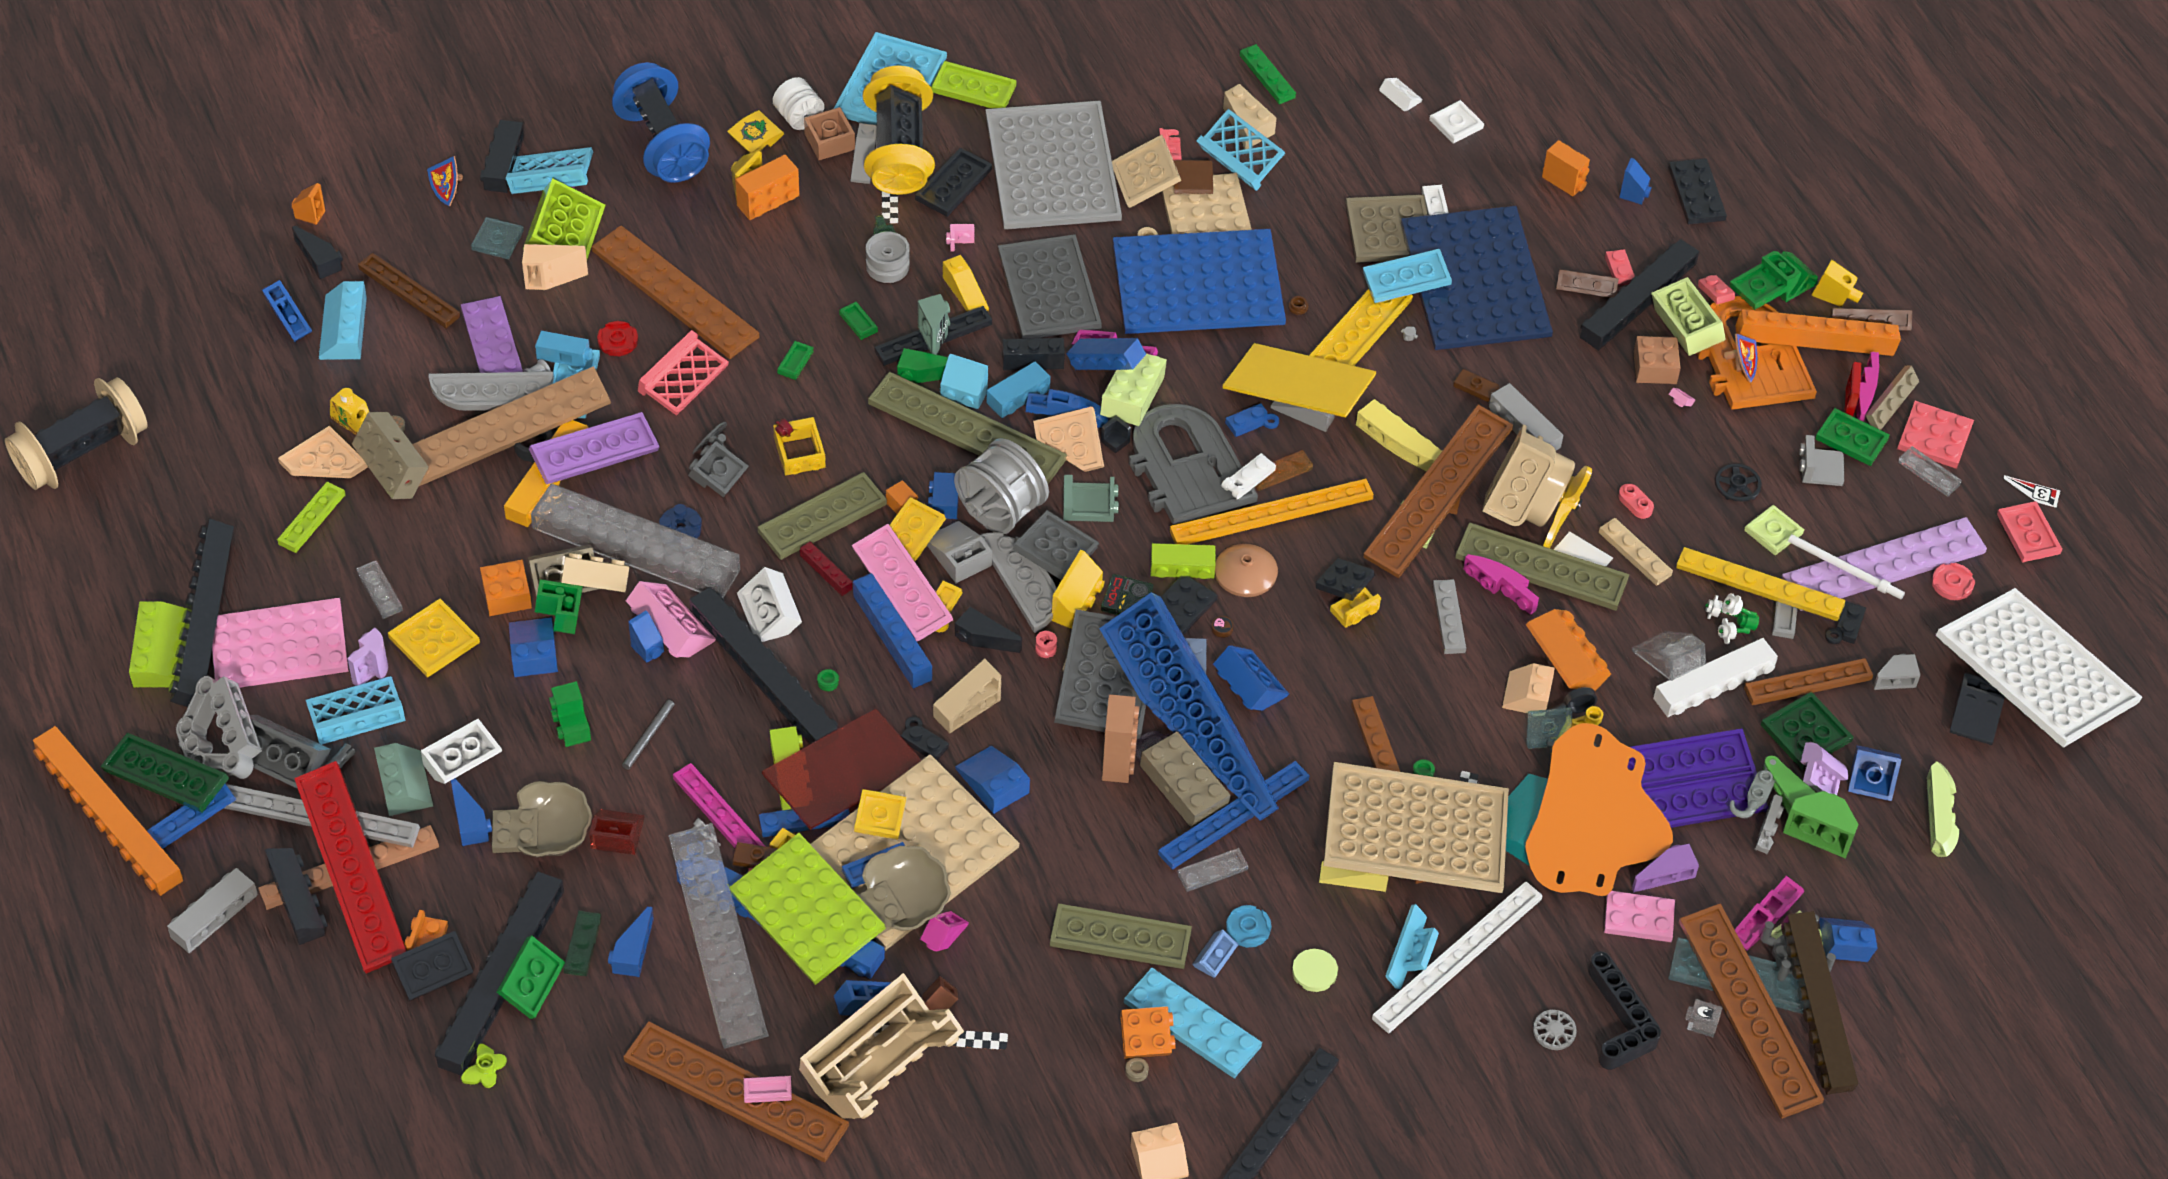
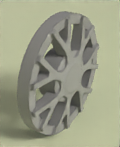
M1559 1010L1542 1012L1536 1018L1533 1025V1033L1536 1040L1543 1047L1551 1050H1562L1569 1047L1576 1037L1575 1022L1568 1014ZM1551 1015H1557V1020H1552ZM1542 1018L1547 1020V1025L1541 1023L1540 1020ZM1566 1019L1569 1023L1563 1025L1560 1021ZM1545 1029V1033L1539 1035L1537 1030ZM1564 1029L1572 1030V1035L1564 1033ZM1547 1037L1554 1039L1552 1044L1545 1042ZM1563 1037L1566 1043L1561 1044L1558 1039Z

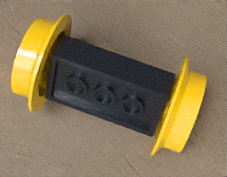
M890 66L878 70L873 74L870 83L863 90L864 103L868 108L877 113V149L866 156L864 170L872 179V183L877 189L896 195L909 194L924 187L927 178L933 173L935 168L932 155L923 149L922 111L931 104L933 91L919 71L906 66Z

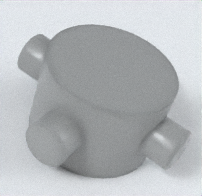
M1409 326L1401 330L1405 341H1412L1418 337L1415 327Z

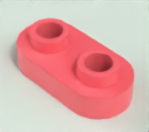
M1633 484L1621 486L1618 495L1619 500L1636 517L1641 519L1650 517L1654 508L1653 502L1637 486Z

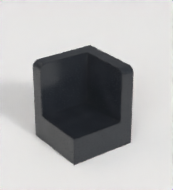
M1117 415L1102 426L1101 442L1115 454L1130 443L1131 427Z

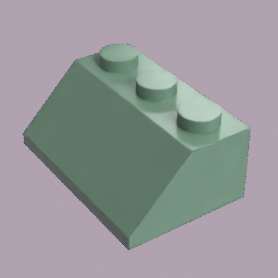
M398 743L374 748L389 816L433 807L421 751Z

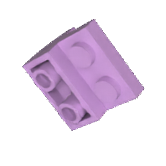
M374 628L358 640L360 649L354 651L347 658L352 682L355 686L365 684L374 676L383 679L388 671L383 637Z
M1813 742L1805 743L1801 763L1806 766L1803 782L1816 792L1826 791L1837 795L1840 780H1848L1846 766L1818 744Z

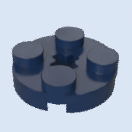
M677 504L674 508L667 510L660 518L661 535L672 544L678 545V542L689 544L695 541L701 534V517L695 510L683 504ZM683 523L685 527H677V524Z

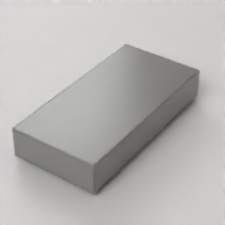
M1776 601L1773 636L1794 638L1797 608Z

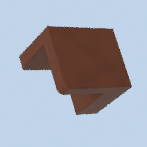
M939 976L923 993L922 1000L929 1010L949 1009L958 1000V992L954 986Z

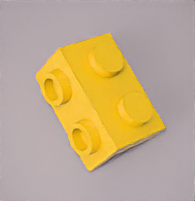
M1364 587L1353 601L1344 598L1331 605L1330 611L1346 628L1352 624L1359 623L1362 618L1369 614H1375L1379 610L1381 597L1378 594L1372 596Z

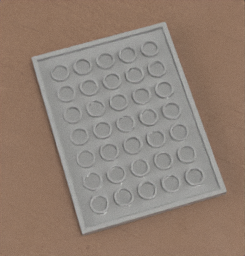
M1101 101L986 109V120L1004 229L1120 221L1122 219Z

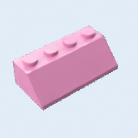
M639 581L626 600L634 614L639 615L644 611L649 613L663 639V643L669 648V653L674 657L689 658L716 640L666 584Z

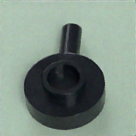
M1589 687L1575 689L1565 696L1564 703L1549 708L1550 714L1555 716L1565 711L1570 713L1585 712L1589 707L1597 703V696L1595 691Z

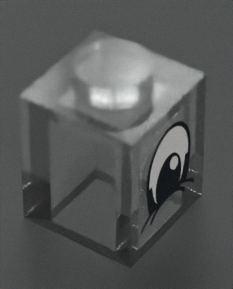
M1696 999L1694 1006H1689L1685 1017L1686 1020H1689L1687 1029L1714 1037L1723 1007Z

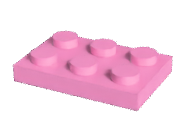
M1611 891L1606 898L1604 933L1672 942L1675 900Z

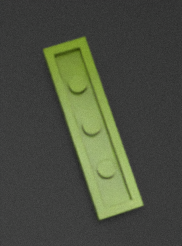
M326 482L277 539L278 545L296 553L345 496L344 489Z

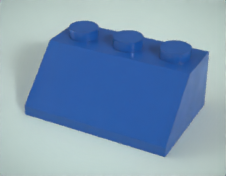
M1228 646L1213 663L1218 670V675L1228 681L1231 685L1230 689L1243 699L1242 703L1250 710L1262 711L1289 695L1287 690L1251 649Z

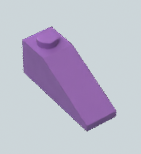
M1675 845L1661 854L1635 877L1632 886L1633 893L1695 878L1699 864L1690 845Z

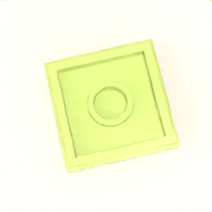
M1772 505L1746 525L1744 531L1776 556L1791 544L1788 542L1791 535L1799 538L1803 534L1804 529L1776 506Z

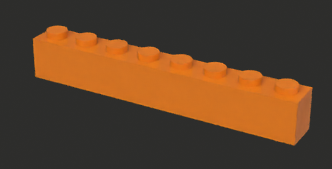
M1747 309L1741 310L1735 325L1736 334L1751 338L1760 343L1869 354L1871 352H1879V355L1894 356L1901 340L1899 326L1894 324Z

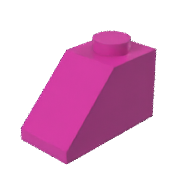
M952 911L938 914L929 920L920 940L925 942L926 946L933 951L947 949L963 932L969 922Z

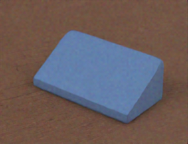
M1223 929L1217 931L1192 965L1215 978L1239 944Z

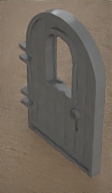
M1182 404L1163 405L1148 411L1141 424L1135 426L1133 434L1135 455L1129 456V465L1135 476H1140L1142 472L1146 473L1155 490L1148 493L1150 505L1154 512H1159L1164 508L1173 525L1257 502L1258 495L1254 488L1241 498L1236 499L1232 496L1231 491H1226L1221 487L1223 481L1227 477L1233 476L1242 466L1220 426L1206 412ZM1169 425L1183 428L1198 454L1173 460L1161 437H1159V431Z

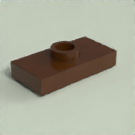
M1465 369L1460 372L1453 387L1489 403L1491 394L1499 390L1498 384Z
M737 842L733 865L754 868L774 853L777 848Z

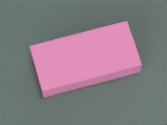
M791 1076L744 1078L745 1103L792 1100Z

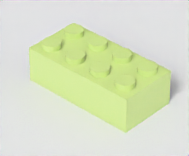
M1688 277L1651 293L1655 311L1672 334L1677 337L1678 342L1689 356L1726 340L1722 321Z
M1146 354L1133 370H1116L1103 394L1100 415L1114 418L1117 415L1124 422L1139 426L1164 379L1167 359Z

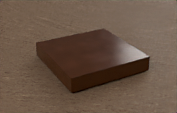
M1173 160L1182 180L1174 184V194H1213L1212 161Z

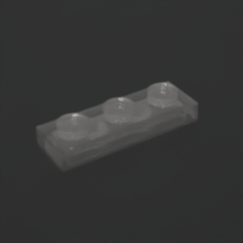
M1913 446L1899 458L1898 463L1947 497L1961 484V479Z
M377 561L357 568L361 581L383 619L403 611L399 599Z
M1237 848L1179 869L1178 876L1186 891L1189 892L1248 870V864L1240 849Z

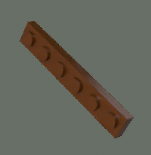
M371 253L358 264L360 271L444 328H448L460 318L458 310L374 253Z

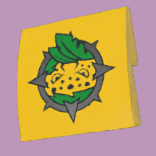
M759 110L746 116L727 131L749 153L761 151L766 145L771 147L784 135Z

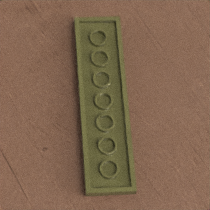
M1472 523L1468 524L1456 553V559L1465 561V557L1468 554L1491 559L1518 572L1528 579L1529 583L1615 611L1618 608L1630 575Z

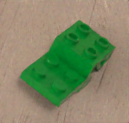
M1773 251L1762 257L1761 264L1731 280L1730 287L1756 310L1778 296L1785 302H1788L1817 285L1818 276L1793 253L1783 251L1781 254L1778 251Z

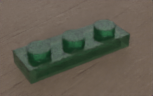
M578 911L564 965L565 974L587 976L602 919L601 914Z

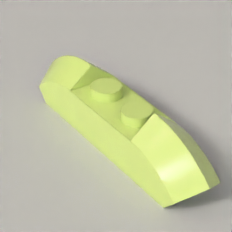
M1936 762L1931 766L1927 776L1931 851L1937 857H1947L1955 848L1959 837V829L1955 825V813H1952L1954 805L1953 794L1956 793V787L1948 770L1941 763Z

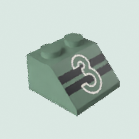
M941 294L918 300V328L931 354L937 355L948 335V326H950L948 317L950 307L948 302L943 300Z

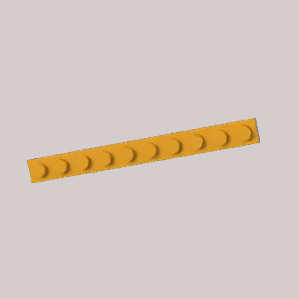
M1362 479L1170 526V533L1175 544L1188 545L1372 500L1374 494L1367 479Z

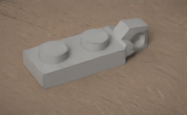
M1776 794L1772 798L1757 839L1755 850L1768 854L1774 843L1771 836H1774L1778 827L1775 820L1780 818L1784 809L1781 806L1782 796Z

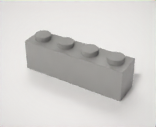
M1510 383L1491 394L1490 410L1513 424L1512 430L1517 435L1524 424L1527 426L1526 433L1536 438L1539 435L1542 436L1543 441L1552 445L1555 450L1561 448L1563 434Z
M237 868L227 873L219 883L209 888L200 899L191 903L180 916L171 920L167 926L171 939L188 953H191L258 895L255 883Z

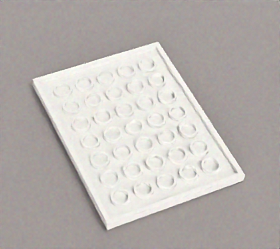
M2016 588L1940 628L1936 633V636L1945 645L1952 649L2063 748L2135 706L2142 699L2141 695Z

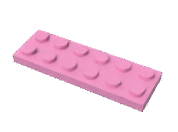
M889 524L852 545L857 556L868 572L874 575L917 642L953 621L952 615Z

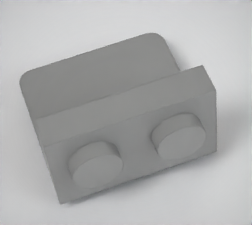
M1806 435L1804 443H1800L1799 455H1802L1799 470L1802 471V482L1842 486L1844 483L1843 453L1840 451L1815 449L1814 436Z

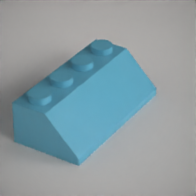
M343 281L325 295L319 360L361 359L367 299L364 281Z

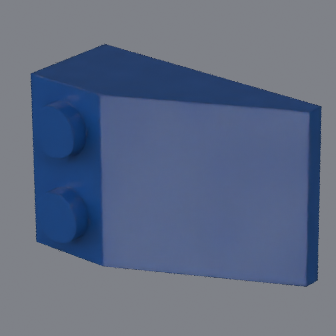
M552 617L509 622L514 677L558 672Z
M993 746L955 766L958 773L993 814L1029 794L1030 778L1015 761Z

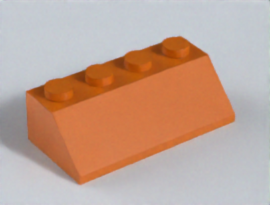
M1554 609L1526 624L1569 688L1589 687L1596 691L1611 675L1606 662L1599 657L1595 646L1587 640L1584 630L1576 624L1574 616L1569 611Z

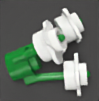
M1730 593L1724 602L1718 600V595H1715L1714 599H1709L1705 605V611L1709 612L1707 619H1710L1711 616L1718 617L1720 612L1737 617V624L1741 628H1736V625L1733 622H1728L1727 618L1722 619V625L1718 628V634L1724 639L1725 644H1728L1730 639H1735L1737 633L1749 634L1750 630L1755 631L1758 627L1759 615L1756 612L1743 608V602L1739 595L1734 596V594Z

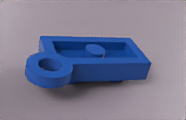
M1258 404L1227 417L1225 423L1234 436L1237 437L1261 426L1274 429L1279 425V417L1275 414H1267L1264 406ZM1272 419L1275 422L1269 423L1268 420Z

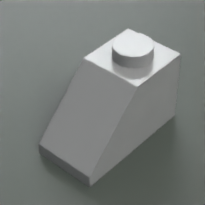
M1915 654L1894 655L1877 674L1873 685L1874 690L1916 688L1920 672Z

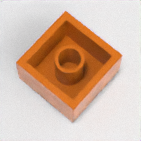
M523 560L480 567L489 616L532 608Z

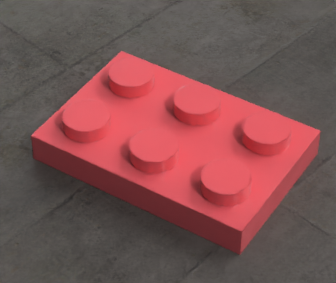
M2037 501L1998 509L1997 516L2022 562L2061 554L2062 547Z

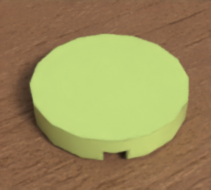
M1309 949L1298 954L1293 963L1292 974L1296 983L1302 985L1304 989L1319 992L1328 989L1330 985L1334 984L1333 982L1337 978L1338 966L1331 954L1319 949Z

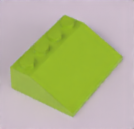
M552 178L542 192L525 244L585 246L586 258H588L605 204Z
M139 602L129 669L133 687H170L175 675H172V670L178 661V658L175 657L176 650L181 645L179 634L185 624L182 622V617L187 608L165 602Z

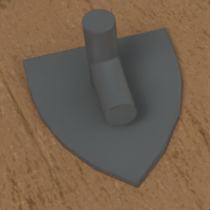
M723 422L713 429L699 443L692 454H695L709 442L713 444L717 441L725 447L723 442L726 440V436L720 433L725 429L727 423Z

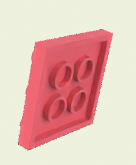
M1915 401L1897 449L1957 469L1974 420Z

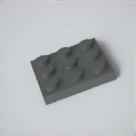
M1047 510L1014 544L1013 550L1062 580L1079 551H1085L1090 557L1098 548L1099 542Z

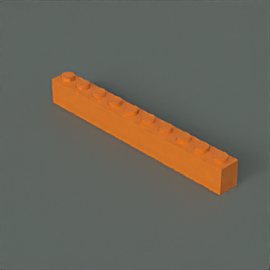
M56 726L33 739L35 746L33 752L37 759L45 761V766L49 773L57 775V780L64 790L68 788L74 802L82 804V809L86 816L94 818V823L98 830L106 832L107 839L111 845L119 847V852L126 862L128 860L131 861L133 870L138 876L143 875L144 881L151 891L155 889L161 896L183 882L178 866Z

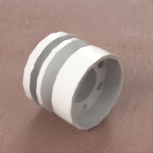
M800 77L785 81L779 86L773 96L775 108L790 126L796 130L804 129L805 117L824 111L823 101L809 84Z

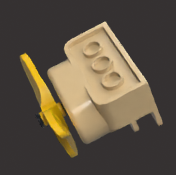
M1523 424L1485 494L1482 511L1512 526H1519L1527 520L1542 527L1546 524L1558 504L1554 522L1543 547L1550 548L1572 509L1576 511L1579 509L1582 503L1580 495L1590 479L1592 468L1584 466L1575 477L1572 476L1575 468L1574 461L1556 453L1555 448L1544 442L1542 436L1539 435L1536 438L1526 433L1527 426Z

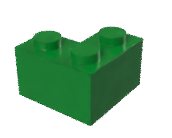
M540 579L535 613L554 615L553 631L575 634L583 586Z
M577 681L551 688L552 697H549V702L552 710L550 711L553 722H558L559 727H556L559 740L563 739L565 747L591 741L590 728L585 716L583 699Z

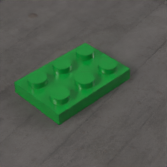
M1834 408L1815 439L1871 466L1888 441L1890 434Z
M531 935L524 941L496 993L529 1019H533L537 1016L565 962Z

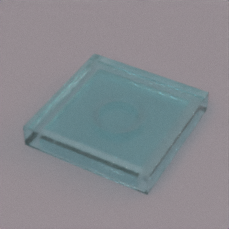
M486 217L471 248L474 251L510 259L524 232V228L520 225Z
M1561 708L1529 711L1527 725L1528 749L1549 747L1546 746L1547 742H1555L1571 728L1572 709Z

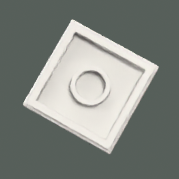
M1461 100L1430 115V121L1452 143L1484 127V123Z

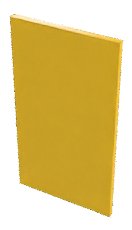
M1254 343L1225 381L1223 389L1346 418L1375 377L1376 371Z

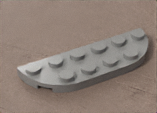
M553 372L429 374L431 390L440 402L456 410L468 411L493 410L553 384L554 380Z
M1000 532L980 535L992 550V565L1033 632L1036 633L1046 627L1053 619L1052 599L1056 591V586L1048 572L1013 550L1014 544L1020 538L1004 536V533Z

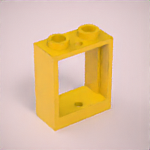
M814 417L789 422L793 429H796L790 434V437H781L775 430L777 425H773L774 440L785 476L826 468L825 452ZM811 437L816 454L787 459L783 445L784 442Z

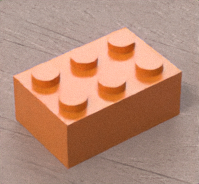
M786 155L735 179L737 207L749 220L759 217L799 196L798 168Z

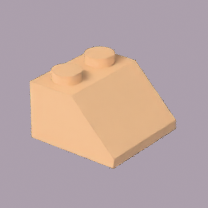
M1533 663L1510 671L1502 708L1545 717L1555 668Z
M1177 1123L1132 1133L1131 1149L1141 1179H1181L1189 1177L1184 1142Z

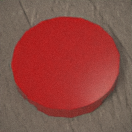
M614 321L607 323L603 329L601 328L598 331L597 341L599 348L604 353L610 356H623L629 354L637 347L638 334L637 330L631 327L629 323Z

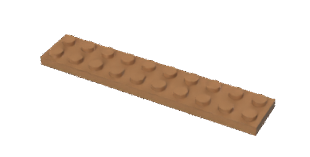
M594 366L412 444L429 466L419 486L514 446L518 442L521 443L611 404Z

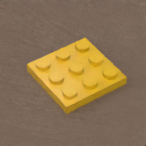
M438 599L388 632L389 639L427 678L480 643L479 637L441 599Z

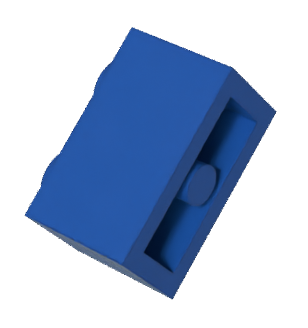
M934 472V481L930 480L929 493H933V497L928 498V507L944 514L946 519H957L959 496L954 483L956 473Z

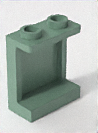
M1064 475L1063 520L1114 522V513L1118 514V501H1114V497H1118V484H1114V477H1110V483L1108 484L1073 483V475Z

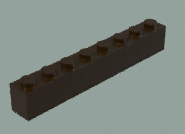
M1810 911L1788 914L1781 924L1783 936L1787 938V954L1789 958H1792V974L1798 982L1797 993L1799 1000L1803 1001V1017L1809 1025L1808 1036L1810 1043L1814 1045L1815 1064L1820 1068L1821 1074L1819 1079L1821 1087L1825 1088L1826 1095L1851 1092L1857 1087L1858 1080L1815 913Z

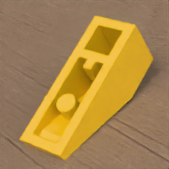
M958 255L943 261V279L965 310L968 312L984 306L986 311H989V307L974 275L963 257Z

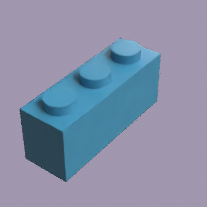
M1033 362L988 389L987 404L1001 418L1012 414L1016 409L1026 405L1029 393L1044 395L1050 389V375L1036 362Z

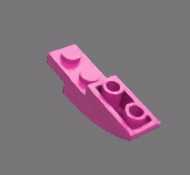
M1470 554L1465 557L1463 569L1469 576L1480 582L1485 589H1488L1493 594L1501 590L1506 597L1512 599L1522 610H1525L1530 615L1537 610L1539 597L1528 589L1529 580L1524 576L1488 558Z

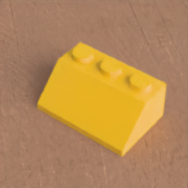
M1080 550L1054 592L1052 599V621L1071 629L1076 609L1086 611L1088 608H1091L1094 604L1096 593H1100L1104 586V581H1102L1103 571L1083 550Z

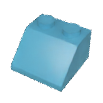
M950 354L941 381V396L967 407L979 409L988 390V366Z

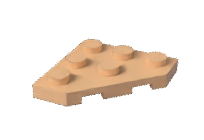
M1092 406L1033 421L1036 439L1066 453V460L1079 469L1087 472L1104 467L1095 411Z
M330 426L278 458L279 463L293 476L352 478L368 468L361 456Z

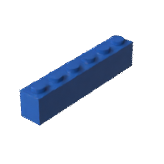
M871 573L854 580L853 597L912 688L932 681V664L874 575Z

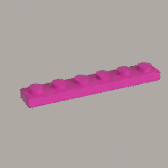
M692 763L673 774V779L735 849L737 842L765 846Z

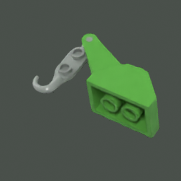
M1768 756L1763 765L1764 770L1756 774L1747 794V809L1739 811L1734 806L1735 802L1733 800L1730 801L1729 807L1735 816L1748 818L1760 806L1766 803L1774 787L1776 793L1783 797L1782 803L1789 814L1783 833L1843 858H1846L1858 827V823L1845 799L1826 791L1816 793L1775 756Z

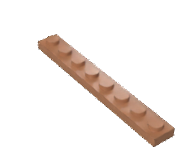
M430 825L419 829L413 848L383 842L369 848L378 870L439 847V844ZM325 864L302 872L303 875L308 874L312 885V887H309L311 894L333 886ZM275 882L258 888L266 910L283 904Z

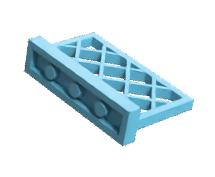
M1230 109L1221 116L1204 137L1200 136L1196 141L1201 149L1232 173H1237L1241 180L1256 191L1260 188V182L1285 154L1281 148ZM1230 116L1234 118L1235 126L1225 127V121ZM1247 128L1249 136L1239 138L1238 129ZM1235 130V138L1225 140V131ZM1222 132L1221 141L1211 140L1215 133ZM1261 139L1262 147L1253 148L1252 140ZM1249 141V149L1239 150V142ZM1235 143L1236 151L1227 152L1226 144ZM1267 150L1278 152L1273 158L1266 159ZM1263 151V160L1253 161V153ZM1249 153L1250 162L1241 163L1239 155ZM1263 164V170L1260 174L1254 173L1253 165Z
M592 147L517 156L512 173H507L506 176L511 194L544 190L552 178L569 187L587 185L588 179L586 174L593 155Z
M391 676L306 700L318 742L321 745L406 721L402 703L399 700ZM390 686L386 692L378 690L380 687ZM361 692L368 693L365 698L357 696ZM373 695L381 697L377 703L370 701ZM340 698L346 699V701L343 704L335 702L337 699ZM387 699H388V700H391V701H394V702H390V703L384 704V702H385ZM352 701L360 703L356 709L349 707ZM318 704L325 705L322 710L313 708V706ZM365 705L372 707L369 709L362 710L365 707ZM331 707L338 709L334 715L327 713ZM344 711L351 713L348 715L341 716ZM323 717L330 719L323 722H319Z

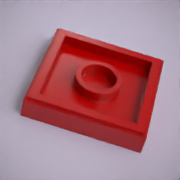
M1859 362L1852 364L1845 388L1844 413L1852 417L1860 395L1861 363Z

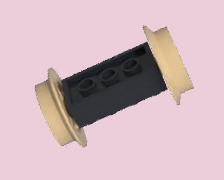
M117 377L106 383L100 378L95 379L94 386L98 399H95L89 406L83 409L75 410L71 416L57 420L51 427L37 431L35 435L22 422L18 421L15 423L16 433L5 438V445L14 465L30 487L37 490L47 484L53 489L58 488L55 470L120 434L129 444H137V434L147 429V420L138 400L123 380Z

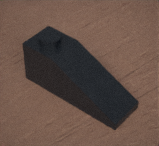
M296 225L292 227L296 244L319 279L342 271L341 262L343 258L339 250L335 251L330 243Z
M969 607L955 622V636L961 642H966L974 647L1016 653L1022 651V637L972 607Z

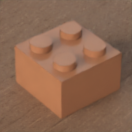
M840 107L804 118L805 136L818 160L855 150V133Z
M1637 336L1634 347L1636 383L1677 384L1681 369L1677 337Z

